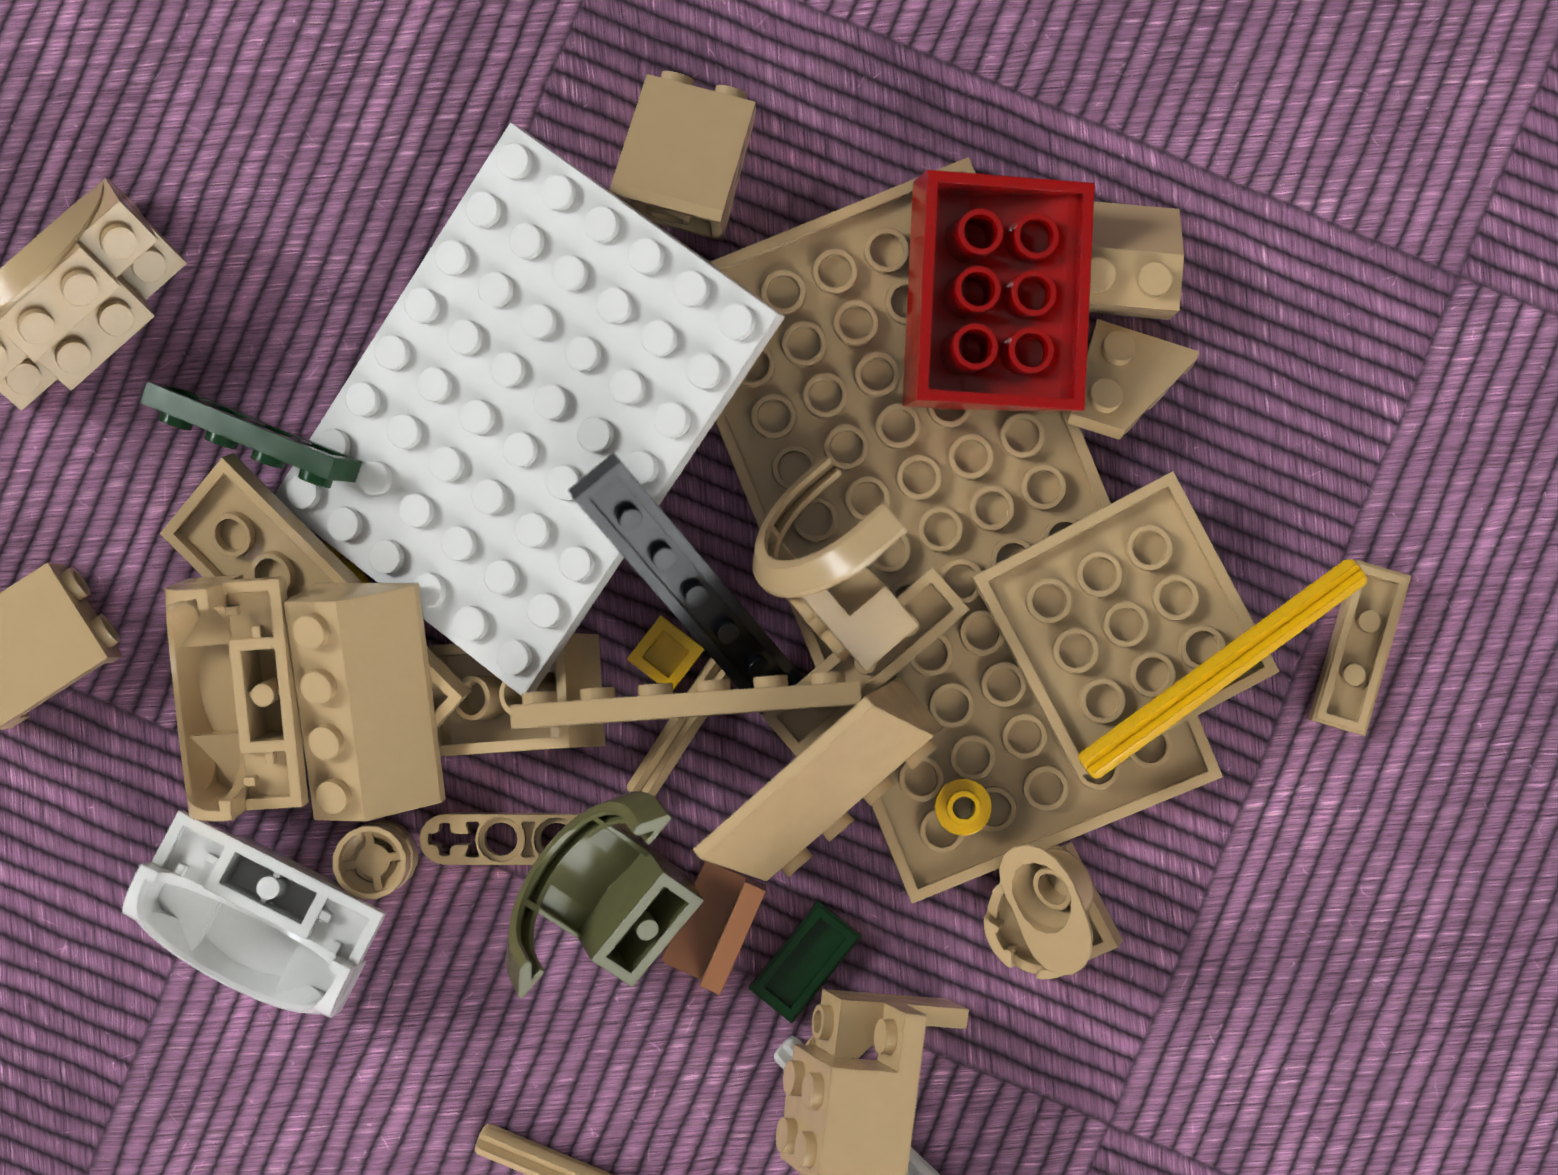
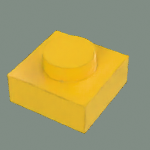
M660 615L628 656L627 660L656 683H673L674 690L705 649L664 616Z

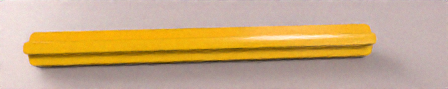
M1346 559L1340 562L1081 751L1078 759L1083 768L1094 779H1099L1366 585L1368 579L1364 571L1353 559Z

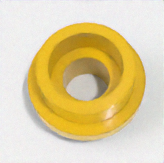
M961 778L948 782L940 789L935 799V814L939 823L947 831L956 835L965 836L978 832L987 824L991 815L992 805L989 794L983 786L970 779ZM960 797H968L974 803L972 814L966 818L957 817L953 812V804Z

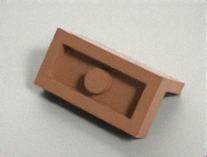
M705 861L694 884L704 901L669 942L662 961L671 967L701 979L700 987L721 995L765 895L766 885L726 867Z

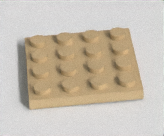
M1174 471L971 577L1078 778L1087 774L1078 759L1081 751L1255 625ZM1271 654L1163 733L1279 673L1280 671Z

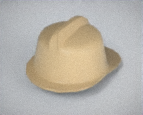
M1031 844L1014 846L1004 854L999 867L1000 884L1006 899L1013 909L1024 940L1034 958L1046 970L1058 975L1076 974L1086 966L1092 954L1093 933L1086 912L1093 898V882L1090 874L1080 859L1070 852L1064 851L1059 845L1052 846L1046 850Z

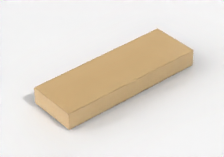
M1355 560L1364 571L1368 581L1366 585L1341 602L1308 720L1366 736L1411 575Z

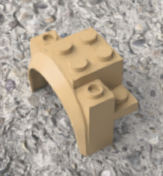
M822 989L821 1005L815 1007L812 1016L813 1035L805 1045L794 1044L792 1060L787 1061L784 1068L785 1110L784 1117L780 1118L776 1129V1145L780 1152V1158L797 1170L799 1175H907L926 1026L967 1029L969 1009L947 998ZM872 1045L875 1046V1050L878 1053L877 1060L859 1059Z

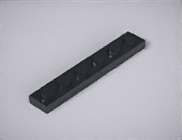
M614 452L568 489V492L739 689L754 688L753 677L788 675V686L796 685L804 678Z

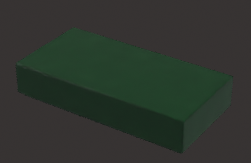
M817 900L749 985V990L790 1023H793L862 935L821 901Z

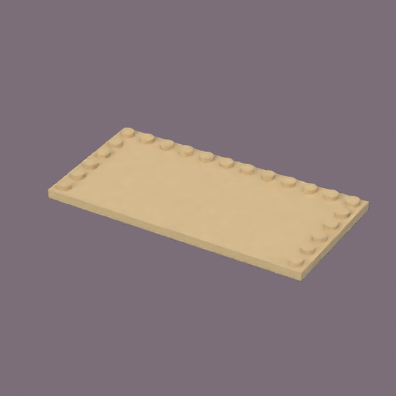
M969 157L937 169L939 171L975 173ZM917 178L710 261L715 267L785 316L715 421L759 530L771 508L785 491L826 455L842 475L816 496L802 510L787 530L782 542L795 558L799 559L811 555L831 545L857 526L878 506L883 504L908 531L866 567L886 585L895 597H898L933 567L970 609L882 685L884 686L899 677L943 727L942 730L931 738L938 748L913 770L905 762L889 775L896 785L872 805L912 904L999 869L1004 854L1016 845L1031 844L1046 850L1223 777L1198 715L1157 736L1101 778L1094 779L1088 773L1080 778L1076 777L971 578L974 575L1111 504L1080 427L1066 423L1069 412L954 410L902 406L913 182ZM790 604L816 668L833 652L806 623L795 607ZM961 778L973 780L983 786L989 794L992 805L991 815L987 824L978 832L965 836L947 831L939 823L935 814V799L940 789L948 782ZM960 797L953 804V812L960 818L970 816L974 810V803L968 797Z

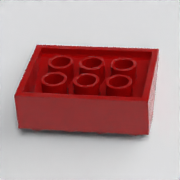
M926 170L913 182L902 406L954 410L1085 411L1095 183Z

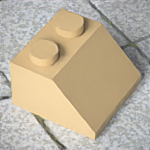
M1094 201L1089 313L1169 320L1180 311L1184 264L1180 209Z

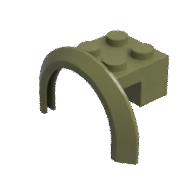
M641 791L625 793L587 809L558 832L533 864L513 906L506 951L507 973L520 998L523 999L545 972L534 950L533 937L538 913L579 939L591 961L633 987L703 903L704 899L683 870L616 825L626 823L634 835H641L644 841L650 845L672 818L662 803L651 794Z

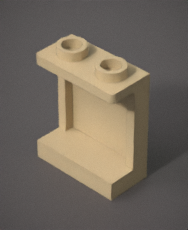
M47 562L0 592V730L12 729L29 718L28 712L101 665L114 663L122 657V654L115 645L120 642V637L115 627L105 615H96L86 599L91 594L90 589L80 573L73 567L67 569L64 564Z

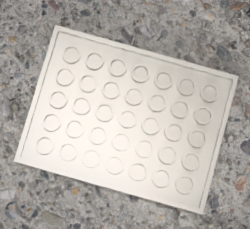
M510 122L309 439L363 461L356 482L333 480L331 488H325L298 478L300 468L292 466L275 495L310 530L377 583H419L424 620L520 696H522V693L535 692L624 559V556L573 499L568 489L614 452L654 501L660 505L785 316L520 126Z

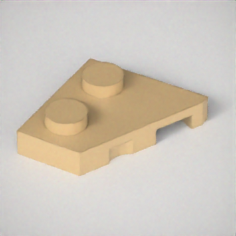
M1097 319L1092 328L1087 348L1085 411L1069 412L1066 423L1120 440L1137 423L1139 418L1147 410H1150L1183 374H1186L1192 368L1198 358L1199 351Z

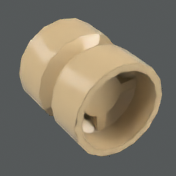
M375 820L348 832L338 842L333 854V872L338 884L348 894L359 899H379L392 893L412 877L418 864V848L413 836L402 825L390 820Z

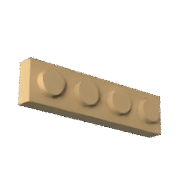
M931 567L896 597L919 625L867 671L852 656L842 663L832 653L796 685L811 684V673L845 671L846 682L860 681L861 699L885 684L970 609L938 572ZM854 706L764 712L761 716L798 757Z

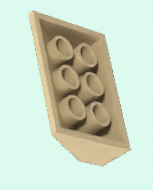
M897 677L863 698L699 843L693 851L702 860L764 881H768L780 870L789 878L813 857L812 853L806 848L821 834L830 842L854 821L848 811L862 798L871 806L896 785L889 775L905 762L913 770L938 747L931 738L942 730L943 727L902 680Z

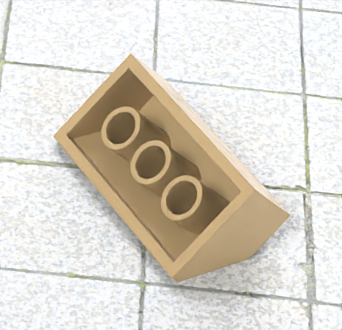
M315 583L285 600L284 609L314 820L370 821L442 803L446 797L419 583Z

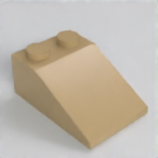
M574 633L535 692L557 691V702L581 700L580 689L602 687L599 634ZM455 643L427 646L471 690L469 695L437 728L440 757L605 746L604 723L511 729L510 705L522 704V696Z

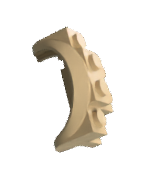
M107 177L81 197L0 268V393L21 411L57 379L70 391L80 384L155 317L146 300L187 264L183 256L144 218L137 205Z
M243 575L188 578L166 586L164 592L167 635L189 818L200 821H232L246 810L303 807L309 802L303 751L304 745L284 609V601L288 599L285 576L244 579Z

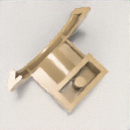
M825 455L785 491L766 516L755 542L752 564L753 573L758 584L767 593L784 597L795 607L806 623L842 663L852 656L867 671L919 626L886 585L866 567L908 530L886 506L881 504L857 526L831 545L811 555L796 559L782 542L787 530L802 510L842 475L830 458Z

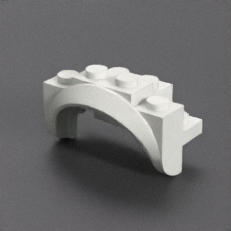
M178 810L152 862L140 864L128 889L122 908L124 915L134 919L162 947L188 965L225 986L274 1007L297 1013L320 1014L329 1018L340 1013L367 962L364 960V957L387 912L341 890L342 887L337 882L244 835L234 836L206 821L189 818V813L184 810Z

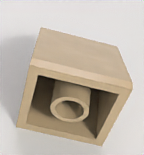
M662 71L661 77L647 74L609 191L655 224L723 241L756 117V102L747 100L748 94L735 87L716 85L715 91L693 86L694 80L681 73Z

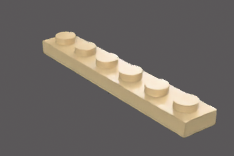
M845 671L811 673V684L788 686V675L753 677L754 688L731 690L730 679L696 681V692L673 694V683L638 685L639 696L615 698V687L580 689L581 700L557 702V691L522 693V704L510 705L511 729L855 706L862 700L860 681L846 682Z

